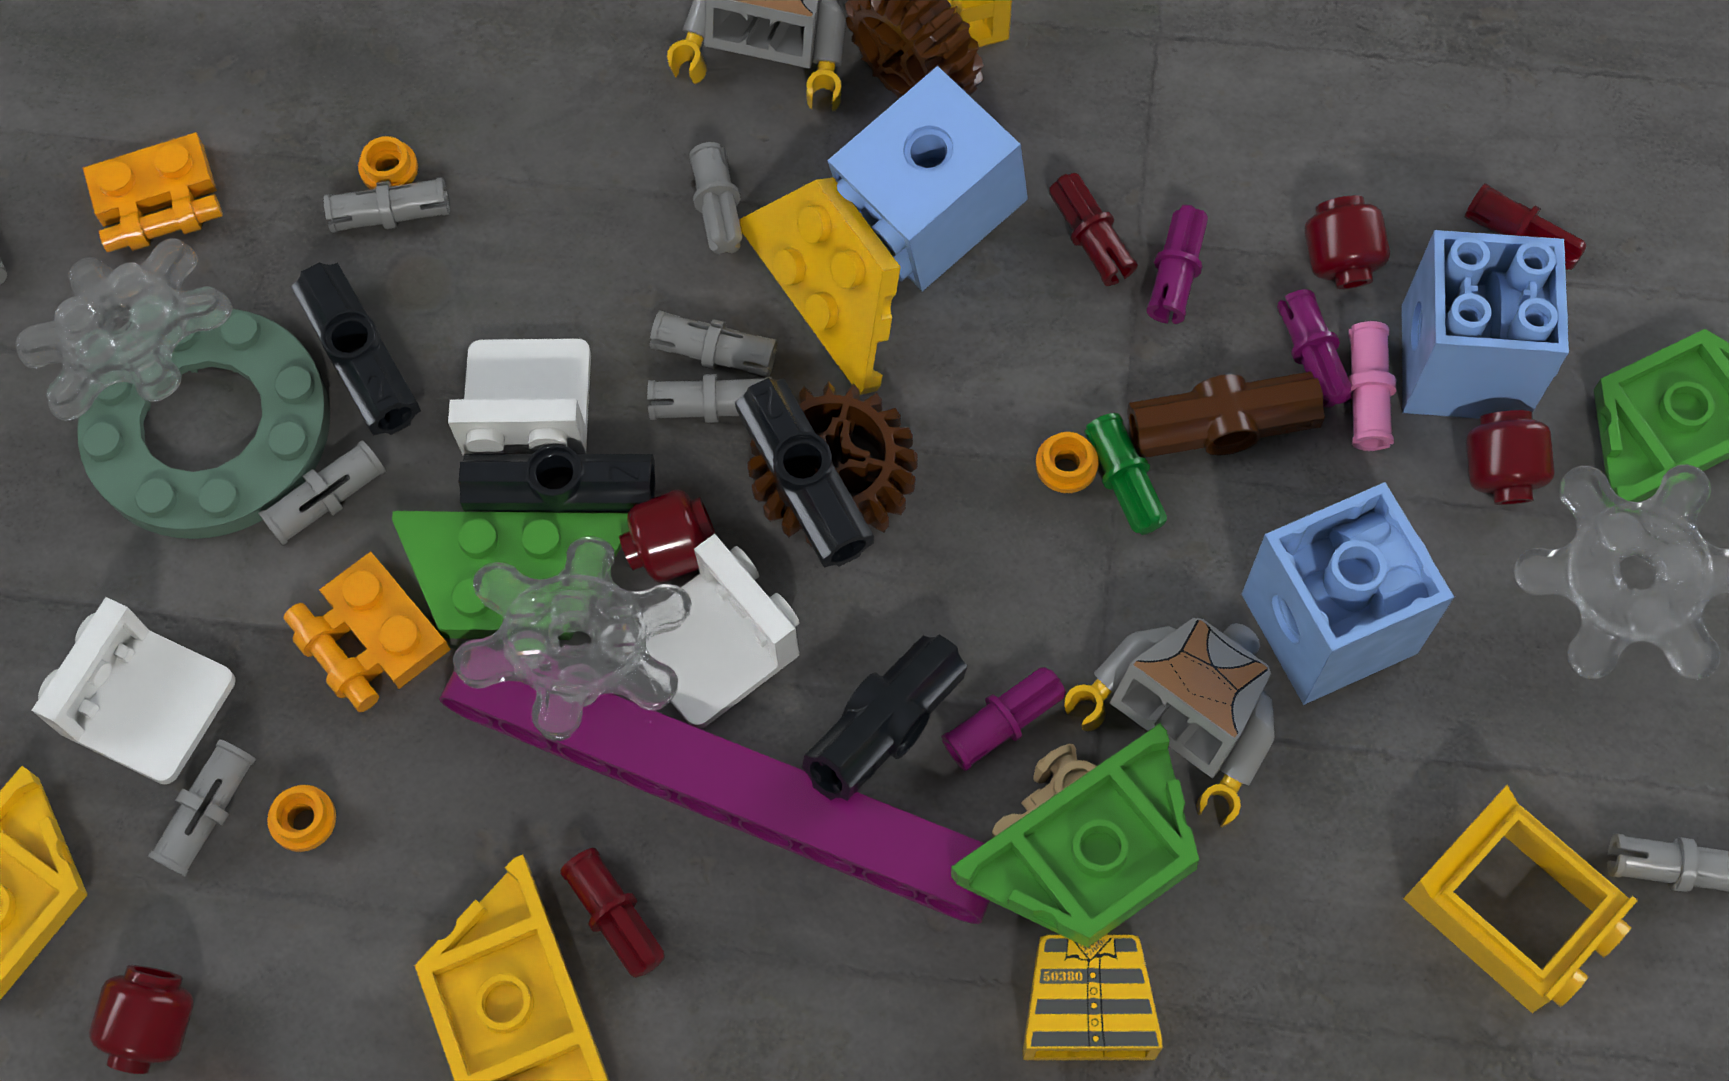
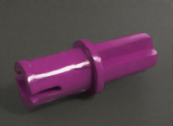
M1182 205L1180 210H1176L1173 213L1164 250L1158 252L1155 256L1154 264L1158 272L1146 311L1152 319L1161 323L1168 324L1171 311L1174 312L1172 317L1173 324H1179L1185 320L1186 306L1193 279L1202 272V262L1198 258L1208 217L1205 211L1195 209L1192 205Z
M1302 289L1289 293L1285 298L1290 308H1288L1286 301L1280 300L1277 309L1284 324H1286L1294 345L1291 351L1294 362L1303 365L1306 372L1311 371L1313 376L1318 378L1324 397L1323 407L1330 408L1336 404L1345 403L1351 398L1350 391L1352 386L1336 351L1340 345L1337 334L1329 331L1313 291Z
M1046 667L1039 668L1000 697H996L993 694L986 697V706L950 732L944 733L941 736L942 742L960 768L967 771L972 767V764L1007 739L1019 740L1022 737L1021 729L1064 699L1066 695L1065 688L1052 670Z

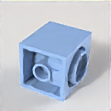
M938 66L827 160L832 177L838 183V192L843 198L853 202L901 266L899 281H903L908 277L921 291H924L1028 200L1021 144Z
M1434 230L1402 303V413L1480 419L1485 414L1500 411L1528 410L1533 413L1569 353L1564 239Z
M1385 482L1266 533L1241 594L1303 705L1418 654L1454 598V595L1435 566L1426 546L1414 531Z

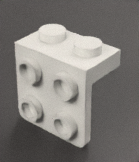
M500 339L474 341L468 348L464 399L450 400L448 424L462 455L533 454L539 448L551 444L566 445L577 454H586L591 369L589 344L583 339Z
M713 534L694 548L700 574L628 626L623 633V640L627 649L688 724L699 729L708 726L799 656L795 628L799 625V620L793 609L778 593L768 597L755 581L759 578V573L745 552L738 546L729 551L716 534Z
M105 597L96 613L89 615L80 625L76 634L75 645L59 669L52 671L42 683L38 694V701L32 711L60 735L160 784H170L181 773L233 689L236 680L234 674L226 666L150 631L128 607Z

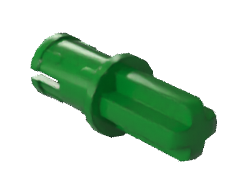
M1109 413L1094 419L1086 426L1087 430H1084V433L1094 446L1099 462L1105 474L1102 477L1104 487L1114 491L1132 531L1141 535L1154 532L1166 523L1167 515L1147 475L1150 470L1148 460L1139 457L1119 413Z

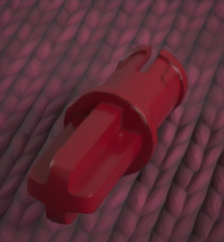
M1064 174L1049 187V195L1073 231L1070 237L1071 241L1075 246L1083 247L1102 277L1101 280L1105 286L1119 283V279L1115 275L1118 270L1125 280L1134 273L1138 264L1130 256L1113 229L1112 225L1115 219L1112 214L1101 210L1079 174Z
M1486 183L1479 189L1464 216L1466 219L1472 220L1500 235L1564 239L1566 270L1573 269L1586 250L1587 245L1584 240L1538 216L1541 210L1540 207L1535 205L1530 209L1508 198Z
M589 848L578 853L565 863L560 870V874L564 880H567L590 914L589 927L593 932H602L630 976L636 978L650 973L664 960L665 954L635 910L636 897L633 893L625 894L599 857L600 854L596 848Z

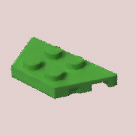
M1703 329L1601 378L1594 388L1610 507L1615 514L1729 459V342L1710 331Z
M393 511L392 513L393 524L438 630L443 638L571 640L586 615L587 603L592 597L599 594L611 575L609 567L622 547L619 535L629 532L627 523L628 513Z
M1159 723L951 866V877L957 885L1087 948L1197 870L1199 856L1192 829L1186 822L1184 814L1185 801L1180 781L1175 778L1168 750L1170 741L1167 730Z

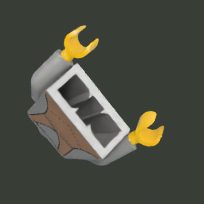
M693 0L682 29L683 32L687 33L685 40L677 41L668 49L667 59L674 77L678 76L683 63L692 60L689 75L694 84L702 81L707 72L706 63L700 51L703 40L706 47L809 69L813 62L818 64V69L807 80V104L812 109L813 94L819 89H828L833 93L832 111H835L841 101V81L838 75L835 74V66H841L846 18L837 0Z
M1192 618L1178 629L1165 626L1131 633L1094 672L1098 679L1091 686L1085 684L1077 685L1070 689L1065 696L1064 707L1067 714L1081 701L1088 700L1096 704L1093 713L1088 715L1081 724L1084 731H1092L1098 728L1104 721L1106 711L1103 701L1113 692L1114 695L1110 701L1111 705L1147 731L1161 723L1167 730L1170 741L1169 747L1208 776L1214 778L1219 770L1225 773L1219 784L1207 788L1202 793L1196 805L1197 814L1200 815L1207 805L1210 796L1219 795L1225 798L1229 804V813L1222 821L1220 827L1231 823L1239 814L1241 803L1237 793L1242 784L1250 785L1275 738L1273 701L1263 690L1271 675V671L1266 663L1255 656L1260 648L1257 635L1243 624H1231L1222 633L1204 619Z

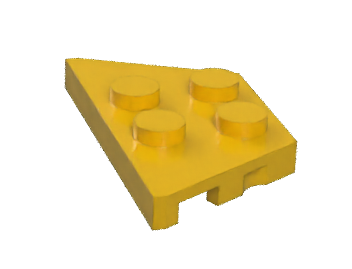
M834 177L817 179L740 218L739 223L741 232L849 382L852 385L854 383L859 389L860 395L875 392L881 386L883 375L873 370L877 343L889 340L892 322L891 302L897 292L901 266L853 202L846 200L838 192V183Z
M21 766L0 790V1000L88 895L41 781L24 766Z
M522 854L513 858L505 867L507 873L480 902L475 899L456 920L452 933L444 939L437 940L414 965L454 1081H609L529 864Z

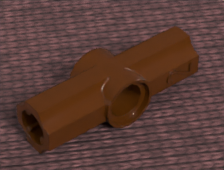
M1311 371L1246 383L1245 379L1240 375H1219L1200 382L1188 393L1130 402L1127 409L1129 435L1141 458L1205 448L1206 452L1211 455H1230L1250 448L1263 437L1321 428L1325 419L1323 410L1324 397L1319 380L1313 376Z

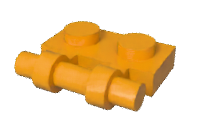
M197 132L83 167L93 209L102 226L105 227L120 222V224L99 230L101 242L107 253L127 246L132 251L150 246V239L178 230H182L184 234L201 230L203 222L223 216L221 206L215 194L197 200L194 199L217 191L204 145ZM171 205H172L171 208H168V209H165V210H162V211H159V212H155V213H152V214H149V215H146V216L143 215V214H146V213H149V212H152V211H155V210H158V209H162V208H165V207H168V206H171Z
M371 551L319 589L333 608L323 616L315 617L304 603H297L290 607L283 616L285 622L294 632L292 639L303 655L307 657L314 656L328 674L326 677L328 686L337 697H347L358 712L370 709L378 701L379 695L369 682L382 672H385L400 689L451 650L445 639ZM349 631H352L366 648L357 657L348 658L336 643L337 640Z

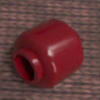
M1343 196L1322 202L1316 206V214L1308 219L1305 224L1304 233L1311 270L1318 278L1335 280L1337 289H1352L1372 283V272L1382 268L1389 260L1390 249L1383 213L1378 207L1365 203L1362 196Z
M1528 410L1500 411L1481 416V425L1471 429L1466 437L1469 482L1471 486L1479 492L1493 493L1494 504L1496 505L1522 504L1534 501L1533 490L1545 487L1554 478L1552 440L1549 427L1545 423L1533 420L1532 412Z
M678 489L633 506L627 514L629 532L619 535V539L631 569L634 571L644 567L654 581L663 583L699 569L694 548L713 534H716L701 497L691 500L687 493Z
M129 965L126 967L124 975H117L105 981L90 1027L89 1038L98 1050L109 1054L106 1063L108 1067L132 1074H148L151 1063L168 1062L179 1055L194 1006L192 995L185 988L181 987L183 978L180 975L153 967Z

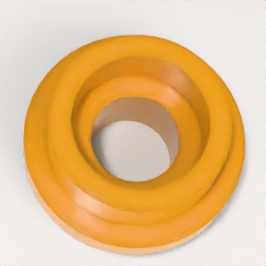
M383 136L371 140L363 148L358 162V171L363 183L369 189H376V183L390 181L391 186L410 184L416 178L418 161L414 151L407 144L397 138ZM388 166H396L391 170L382 171Z
M1061 432L1049 437L1041 444L1036 455L1035 466L1038 477L1048 488L1060 493H1075L1085 489L1092 483L1097 474L1099 461L1094 446L1085 437L1075 432ZM1061 459H1069L1075 462L1078 468L1074 471H1063L1058 469L1055 464Z
M311 785L293 786L281 792L273 801L267 817L268 829L274 840L285 849L295 852L310 851L322 845L333 832L336 823V809L332 800L321 789ZM306 810L314 812V819L310 826L302 830L294 829V819L300 812Z

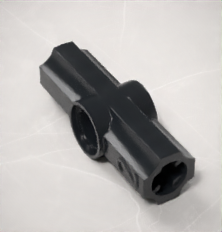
M319 262L301 271L299 279L291 286L292 291L373 435L381 433L392 435L410 426L415 415L421 412L420 406L384 345L373 320L367 315L339 264L329 265ZM364 344L358 351L346 353L352 346Z
M767 378L748 387L746 393L735 401L736 410L776 481L779 498L793 511L824 568L834 565L840 567L860 557L866 548L874 544V536L832 463L829 445L822 437L816 435L784 378L779 380ZM802 465L812 466L819 470L812 477L805 479L795 478L789 474L791 470Z
M551 444L539 448L533 454H464V459L460 462L459 469L460 504L464 511L629 512L633 506L655 498L656 493L653 454H577L566 445ZM566 476L572 478L566 486L560 489L545 488L549 481L556 477Z
M940 634L936 637L923 635L883 676L875 672L864 679L850 697L840 720L804 756L802 769L811 779L813 788L830 800L842 798L848 801L890 756L896 759L903 757L922 734L933 710L964 679L968 665L960 657L958 647Z

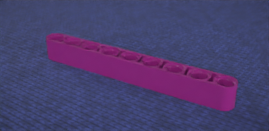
M476 640L468 642L439 698L445 707L468 720L967 923L980 924L990 900L957 885L951 877V866L981 847L984 843L858 792H855L848 801L842 798L830 800L813 788L812 781L804 770L490 644Z

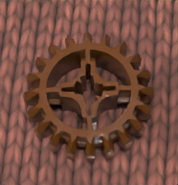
M849 0L845 4L848 15L846 24L853 32L851 36L852 43L859 47L862 53L861 60L868 63L873 71V77H878L885 85V88L894 93L898 99L937 66L969 96L977 90V86L983 81L981 69L984 67L982 58L977 53L979 44L970 36L968 32L970 24L961 19L957 13V6H952L947 0Z
M829 381L824 386L823 396L814 397L812 392L803 386L799 392V405L814 432L816 434L823 432L818 436L822 437L829 445L832 461L836 462L838 452L841 449L843 465L837 460L838 468L835 469L849 493H860L852 498L867 525L870 524L875 529L885 533V530L889 527V516L887 513L902 515L906 509V499L903 495L912 494L915 490L916 478L911 472H914L918 467V456L914 450L909 449L913 445L911 430H909V427H900L901 415L896 408L882 411V398L879 397L878 393H875L864 402L860 401V391L854 383L846 391L845 396L836 395L835 388ZM852 434L867 440L878 451L883 461L870 458L869 451L856 447L852 443ZM752 439L750 446L751 452L755 457L750 458V461H748V473L750 478L756 480L752 484L754 499L758 502H766L763 506L764 515L770 522L783 518V533L789 538L802 528L791 508L786 506L779 498L776 481ZM802 465L791 471L796 472L797 478L805 479L812 477L819 470L812 466ZM805 535L806 543H808L811 546L808 538Z

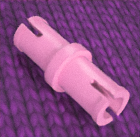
M1377 321L1360 322L1354 324L1352 329L1348 330L1351 350V376L1348 379L1352 386L1350 391L1353 408L1352 445L1359 450L1377 451L1390 447V444L1394 443L1390 397L1397 391L1396 378L1389 373L1388 325Z

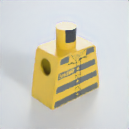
M1106 934L1087 948L1062 935L1041 936L1035 960L1023 1044V1060H1155L1162 1050V1036L1139 937L1135 935Z

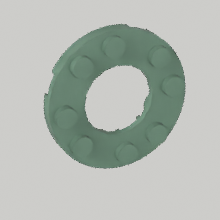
M203 308L175 313L153 322L126 339L108 356L95 373L86 390L78 418L77 435L80 457L85 471L95 488L112 507L131 523L147 531L174 538L200 539L223 536L243 530L262 521L258 513L262 510H267L294 488L296 489L303 484L305 480L302 476L310 470L316 469L323 454L330 427L329 397L322 376L306 348L288 330L274 321L248 311L231 308ZM216 367L237 372L253 382L260 394L262 417L255 437L239 456L217 468L196 472L170 468L153 457L145 443L144 420L147 412L150 411V403L157 394L170 389L176 383L179 376L188 371L198 373L199 369Z

